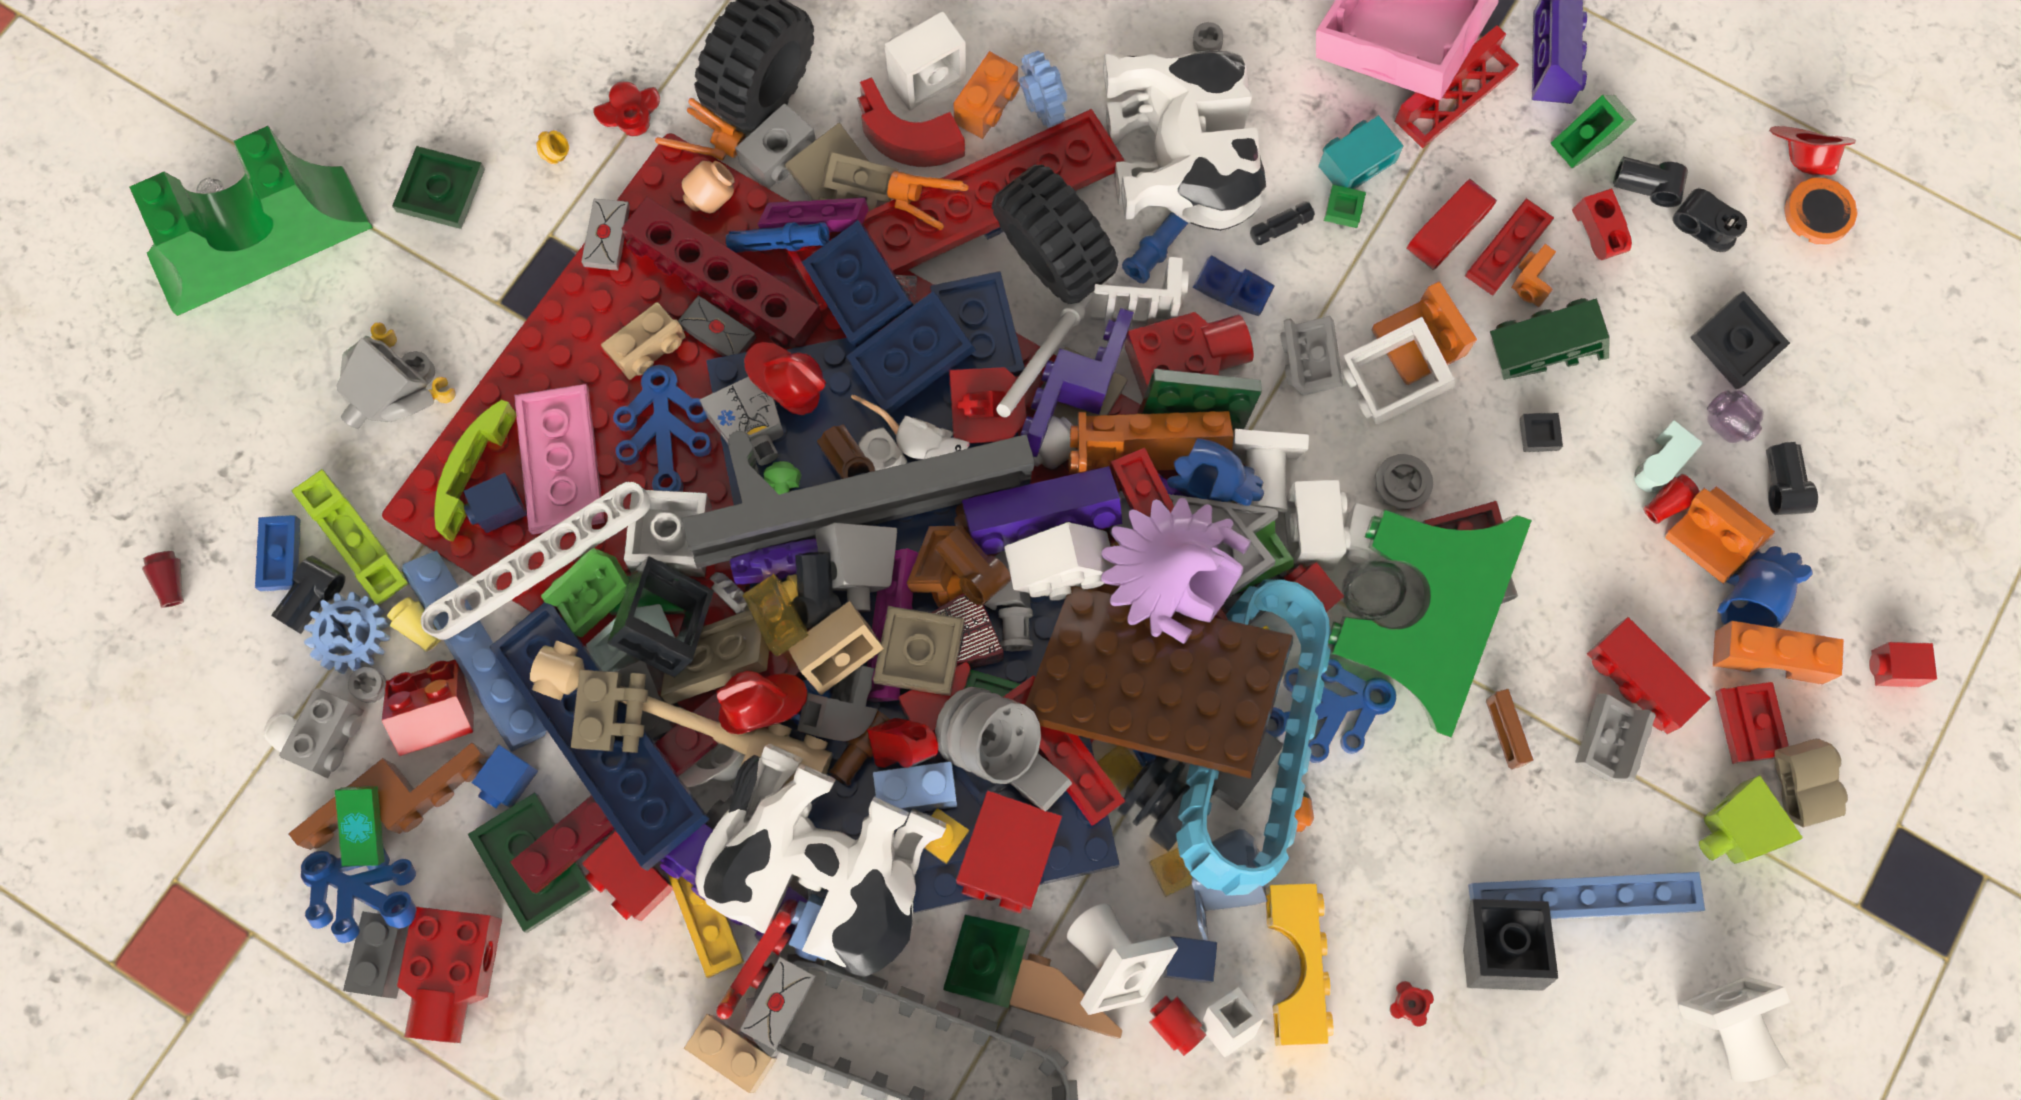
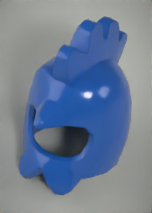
M1201 438L1196 440L1189 456L1179 457L1174 461V467L1179 475L1172 476L1167 480L1169 487L1192 498L1229 503L1235 501L1249 506L1252 501H1260L1264 496L1262 489L1264 482L1260 477L1254 475L1255 470L1253 468L1243 466L1240 458L1223 445Z
M1778 546L1768 548L1763 554L1759 551L1756 552L1738 572L1726 581L1734 585L1735 588L1719 604L1717 612L1721 613L1722 623L1726 625L1731 621L1773 628L1780 627L1794 604L1797 585L1807 581L1813 575L1812 568L1806 564L1801 565L1802 557L1798 553L1791 552L1783 555L1781 547ZM1747 600L1748 603L1743 608H1737L1733 605L1732 601Z

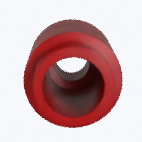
M1166 995L1150 1009V1013L1154 1016L1149 1021L1150 1025L1173 1051L1178 1049L1185 1056L1205 1038L1206 1033L1201 1029L1203 1024L1178 996L1171 1001Z

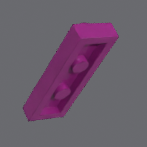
M865 198L767 203L758 226L759 229L784 227L786 223L796 222L798 225L824 222L829 232H843L857 220L863 224L869 208Z

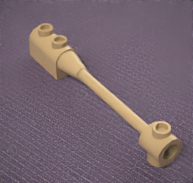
M559 641L555 642L553 648L547 645L543 646L538 652L531 668L530 680L535 682L532 690L560 701L564 694L569 695L578 687L579 670H584L583 659L576 657L578 649ZM648 696L647 702L643 703L642 711L709 735L718 743L744 754L742 764L753 755L761 757L764 747L772 744L803 759L801 764L825 775L828 772L833 753L825 750L828 742L806 734L804 741H800L790 737L792 729L781 724H774L768 726V728L763 727L739 735L731 734L721 727L720 722ZM619 701L627 705L626 701ZM795 773L787 779L784 785L794 780Z

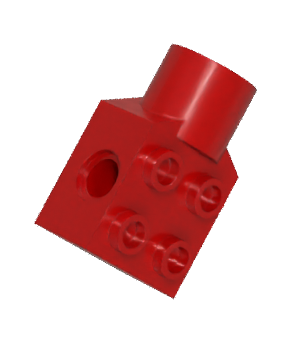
M1196 312L1130 330L1127 332L1125 350L1142 398L1154 369L1219 375L1220 371L1250 363L1254 358L1253 344L1248 327L1243 317L1239 314L1207 323Z
M416 907L415 919L408 928L397 983L398 988L412 997L404 1037L461 1043L468 1005L487 998L489 994L502 924L501 918L484 914Z

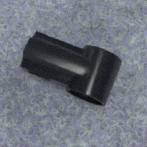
M1623 156L1615 172L1613 184L1616 188L1650 196L1651 202L1660 207H1676L1682 202L1688 169L1678 162H1663L1655 165Z
M1784 442L1779 445L1770 446L1766 450L1772 480V485L1768 492V503L1771 512L1774 515L1814 513L1818 505V491L1815 484L1807 479L1801 444Z
M806 552L795 555L798 596L792 601L791 614L793 622L799 630L812 629L841 607L839 597L833 592L830 552Z
M315 556L307 557L299 564L294 573V585L271 616L302 634L305 630V625H308L312 620L311 611L318 612L322 600L330 602L334 599V594L340 593L345 584V575Z

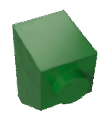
M1601 95L1551 142V145L1571 168H1575L1610 145L1637 120L1616 95Z

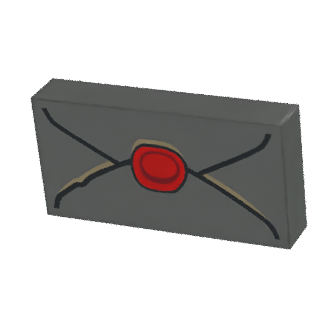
M699 295L678 320L684 331L723 357L746 352L756 339L753 331Z

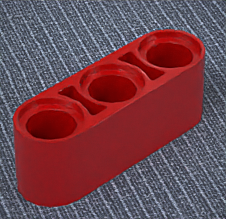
M1468 179L1419 230L1406 249L1429 268L1435 270L1496 204L1497 199L1472 179Z

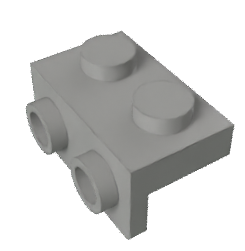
M1331 316L1295 324L1291 318L1284 320L1285 332H1281L1280 337L1285 353H1288L1289 364L1285 366V374L1289 385H1293L1302 395L1343 386L1335 325Z
M316 688L279 756L328 778L331 772H334L340 766L344 757L343 749L349 738L353 737L360 729L362 724L361 716L364 710L342 698Z
M1598 694L1575 763L1607 781L1633 782L1640 769L1641 759L1648 738L1651 735L1656 714L1650 710H1634L1609 694Z

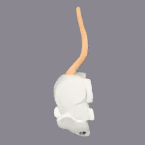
M851 395L852 399L862 403L884 418L896 435L899 449L909 457L923 460L968 449L970 445L967 441L951 438L953 435L952 431L935 427L936 425L914 417L905 416L899 426L879 406L859 396Z

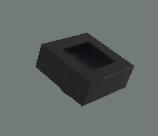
M1559 413L1523 414L1520 417L1523 452L1559 451L1563 447Z

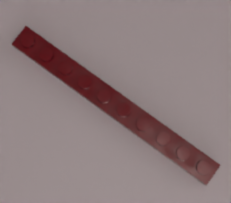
M795 627L769 649L767 670L759 674L767 677L786 673L798 678L803 675L787 647L811 629L799 630ZM717 692L692 713L720 722L718 718L721 704L717 699ZM677 724L655 742L678 776L719 744L713 737ZM591 795L510 861V863L529 889L534 893H538L615 829Z

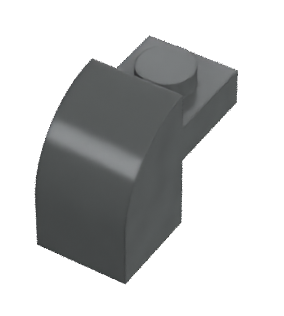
M861 665L834 685L831 698L807 693V701L802 708L797 731L837 741L852 740L863 734L869 728L877 713V709L866 706L867 697L872 688L874 668Z

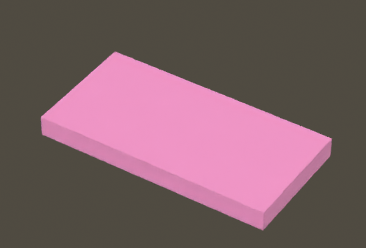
M586 384L514 395L528 527L531 534L548 531L602 497L590 395ZM604 513L596 514L592 519L591 525L605 523Z

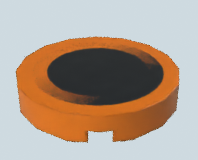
M1810 178L1801 182L1790 193L1784 207L1786 221L1792 231L1799 237L1803 235L1809 238L1808 241L1814 244H1831L1842 239L1855 225L1858 214L1856 201L1849 190L1839 182L1828 178Z

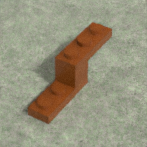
M470 743L415 789L395 764L382 758L347 787L378 786L382 823L388 830L400 834L403 831L406 833L416 828L423 821V815L432 807H440L447 803L454 796L453 790L464 781H473L489 757L482 748L474 743ZM335 797L288 833L297 846L309 850L317 849L327 844L334 837L333 832L338 829Z

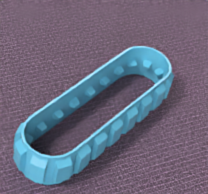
M1263 580L1258 587L1249 586L1226 614L1229 621L1248 625L1249 619H1253L1259 610L1272 612L1287 621L1295 630L1301 644V653L1298 661L1299 669L1296 684L1293 686L1291 696L1293 699L1289 719L1286 720V734L1282 753L1279 755V769L1275 788L1272 790V804L1268 823L1265 825L1263 849L1253 860L1257 868L1236 865L1225 859L1213 846L1207 831V815L1211 811L1212 803L1209 801L1214 780L1218 779V770L1190 764L1186 779L1190 789L1182 797L1178 818L1182 821L1181 830L1176 833L1179 855L1183 858L1185 866L1190 871V874L1207 889L1223 891L1226 896L1249 894L1258 886H1264L1275 878L1289 859L1286 849L1295 840L1298 820L1294 816L1295 811L1302 804L1305 785L1301 780L1302 776L1308 772L1312 751L1308 743L1315 735L1318 720L1315 708L1321 703L1324 681L1321 679V676L1327 670L1331 652L1328 647L1331 629L1324 605L1312 591L1296 582Z

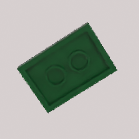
M1154 369L1138 414L1229 411L1233 431L1235 429L1244 430L1262 393L1261 380Z
M535 792L468 833L482 861L522 931L525 933L535 929L594 891L577 861L538 893H534L529 889L510 863V861L556 825L541 798Z

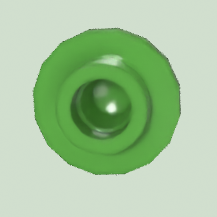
M779 461L764 470V479L778 494L790 492V488L799 487L801 472L793 464Z

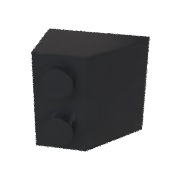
M1472 899L1470 901L1463 947L1467 988L1543 991L1558 979L1548 901Z

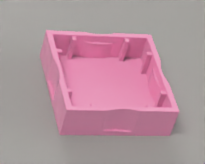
M1335 0L1316 30V58L1441 101L1499 0Z

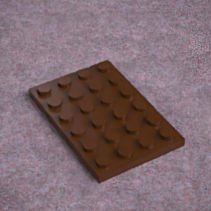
M1078 586L1071 587L1072 594H1068L1065 598L1025 706L1034 711L1040 726L1251 779L1293 644V635L1215 617L1209 623L1175 611L1171 618L1192 630L1189 638L1183 644L1165 632H1162L1158 637L1152 636L1150 617L1135 625L1129 624L1128 615L1132 604L1111 605L1110 598L1113 594L1092 589H1082V587Z

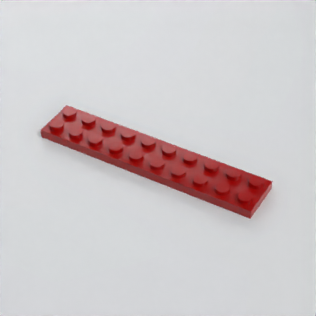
M1089 109L941 178L962 181L968 185L967 191L922 186L918 201H911L910 204L944 225L942 230L929 225L905 210L895 208V199L868 211L863 225L894 274L898 275L999 228V222L995 218L994 210L991 206L995 194L1031 166L1044 165L1051 168L1055 174L1060 175L1067 185H1070L1077 191L1114 174L1116 162L1126 161L1094 111ZM829 232V241L841 232ZM804 246L798 251L787 250L789 259L814 303L819 305L820 311L828 308V305L802 264L805 259L823 246Z

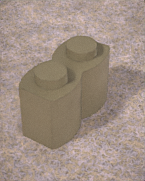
M1815 738L1775 750L1776 770L1782 784V802L1785 812L1793 823L1804 828L1845 816L1848 794L1844 785L1839 782L1841 757L1832 744Z

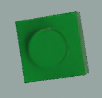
M1332 184L1323 221L1358 228L1366 192Z

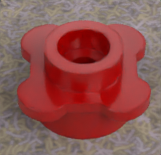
M1408 981L1400 982L1396 986L1398 994L1395 1003L1391 1004L1389 1008L1390 1014L1396 1019L1405 1018L1410 1020L1415 1027L1425 1025L1430 1004L1434 1001L1432 992L1428 989L1422 990L1412 987ZM1410 1000H1413L1415 1002V1006L1413 1008L1409 1007L1408 1002Z

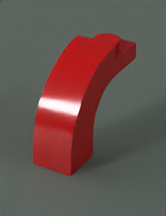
M872 77L859 82L861 96L857 97V101L863 113L861 115L863 132L869 142L880 153L901 164L916 167L939 166L965 156V139L951 112L924 122H909L897 117L888 109Z

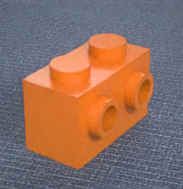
M989 51L953 103L956 124L983 139L990 128L998 123L1003 109L1009 101L1015 98L1019 91L1018 66Z

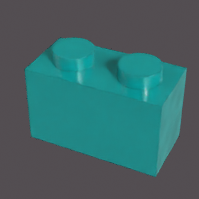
M1378 115L1369 122L1362 120L1356 124L1344 138L1336 137L1328 142L1322 150L1323 155L1319 168L1332 184L1356 189L1396 163L1404 145Z

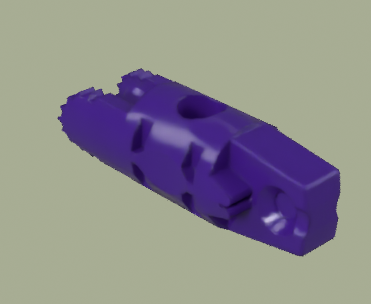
M816 539L789 542L757 549L730 559L735 584L768 582L795 575V555L806 552H818Z

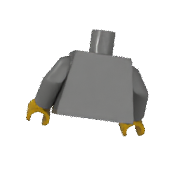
M380 322L372 325L370 330L371 337L365 336L342 355L340 379L336 386L337 391L350 404L341 415V419L356 429H359L366 419L394 422L433 405L435 399L441 403H449L456 396L454 388L446 392H439L441 388L448 385V381L444 377H437L432 382V389H426L428 383L390 349L397 342L396 334L392 329L386 333L385 325Z

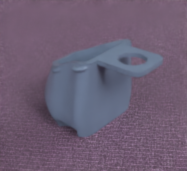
M1237 829L1212 841L1213 846L1225 859L1236 865L1257 868L1253 860L1259 853V849L1257 848L1255 838L1246 830ZM1192 876L1197 922L1204 940H1208L1206 911L1246 907L1268 901L1265 885L1258 886L1249 894L1226 896L1223 891L1207 889Z

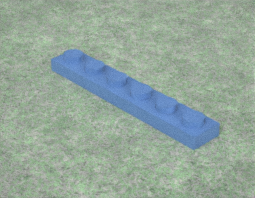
M437 551L404 563L402 566V573L424 609L459 587ZM466 599V600H465V608H466V610H472L471 605L469 604V602H468L467 599ZM442 612L435 617L433 624L437 630H441L447 625L448 613ZM480 620L455 636L444 640L511 752L545 736L547 730L490 649L493 641Z
M1700 872L1468 884L1470 901L1472 899L1548 901L1551 919L1705 911Z

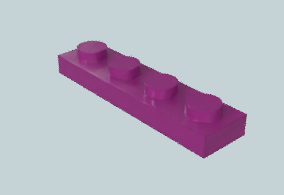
M908 548L895 550L892 583L889 588L877 591L872 631L880 643L888 606L912 610L913 592L910 591L906 583L918 552ZM876 654L867 661V667L874 668L872 688L868 694L867 701L884 702L899 700L901 688L874 683L873 678L878 654Z

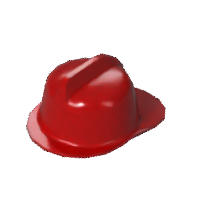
M1774 126L1769 129L1773 135L1788 140L1791 162L1801 172L1808 174H1835L1839 169L1845 146L1855 144L1856 142L1855 139L1849 137L1827 136L1794 127Z
M767 342L754 344L746 352L744 359L745 371L750 380L761 391L794 414H808L817 407L820 391L824 389L826 382L823 379L821 368L814 358L799 352L791 354L784 348Z
M753 671L740 672L731 677L723 688L717 690V699L721 704L718 719L724 730L737 735L778 724L791 719L801 711L807 701L808 691L804 682L794 675L785 673L764 677Z

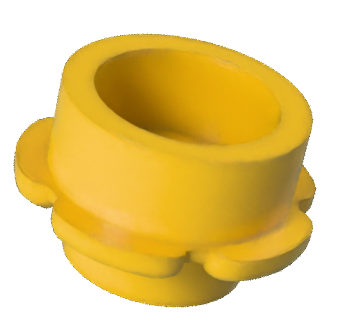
M553 130L550 132L544 131L538 135L539 140L536 142L537 152L542 159L551 164H557L565 159L569 152V144L563 134Z

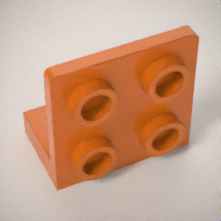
M1440 281L1427 287L1420 302L1374 324L1372 327V332L1378 339L1423 317L1447 365L1465 357L1477 341V338ZM1415 340L1386 353L1406 385H1410L1431 374Z

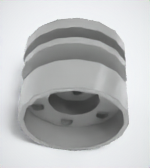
M968 687L960 690L946 701L938 715L935 728L938 750L945 760L968 772H973L983 779L999 784H1007L1019 779L1031 767L1038 754L1041 741L1040 723L1034 711L1024 704L1009 698H1003L989 690L977 687Z

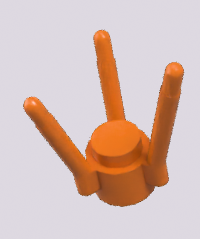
M690 98L688 103L695 109L689 107L687 112L714 130L710 143L715 145V148L661 137L655 139L657 144L710 155L723 161L726 155L736 158L737 152L735 147L745 139L746 134L736 130L735 126L725 122L694 98Z
M894 171L888 183L887 196L896 200L895 208L905 210L939 230L944 228L941 222L914 207L910 202L918 201L922 186L959 191L968 190V185L962 181L914 176Z

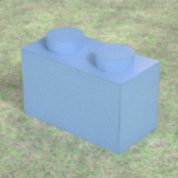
M951 762L873 772L876 798L909 812V814L912 809L925 812L936 810L937 808L957 807Z

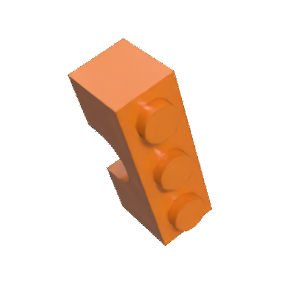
M1731 621L1715 631L1713 666L1751 672L1759 668L1786 670V679L1823 685L1842 676L1844 639Z

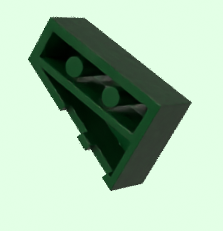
M1586 298L1577 299L1566 305L1567 308L1554 312L1551 309L1541 310L1534 313L1531 319L1518 323L1516 320L1506 321L1497 325L1495 330L1490 331L1492 345L1503 380L1546 372L1547 366L1564 361L1567 367L1576 366L1579 364L1578 358L1596 354L1598 361L1609 359L1610 337L1597 298L1589 301Z

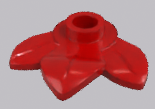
M620 81L610 89V101L595 106L593 113L603 126H618L621 131L629 136H639L648 130L651 119L650 114L659 106L660 95L655 87L647 88L640 92L633 83Z

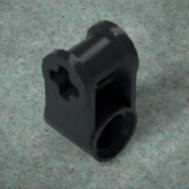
M1700 188L1691 191L1672 218L1673 223L1679 230L1691 235L1716 252L1729 251L1735 245L1737 237H1740L1747 228V220L1740 211L1722 202L1711 192ZM1731 219H1734V223L1731 226H1729L1728 224L1731 221ZM1720 235L1723 236L1719 242L1716 241Z

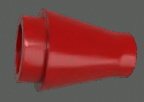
M1680 474L1665 484L1643 510L1653 523L1659 524L1664 519L1689 508L1700 490L1691 478L1685 474Z

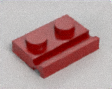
M1773 682L1737 686L1728 689L1721 688L1715 691L1732 764L1775 759V750L1789 746Z

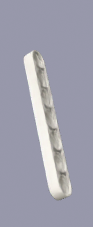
M625 482L429 605L421 616L423 630L440 640H446L455 636L643 517L650 508L651 499L649 494L639 484L634 482ZM638 492L640 495L638 505L632 509H624V498L629 493ZM600 512H606L608 515L606 525L598 530L592 529L593 517ZM568 532H575L576 541L574 545L567 550H562L560 548L562 536ZM543 552V564L538 569L530 570L528 567L530 557L534 553ZM505 572H511L512 582L510 586L504 590H498L496 584L499 576ZM479 592L481 598L478 606L475 609L466 610V598L471 593ZM447 612L449 617L447 625L441 630H435L433 627L435 617L439 613Z

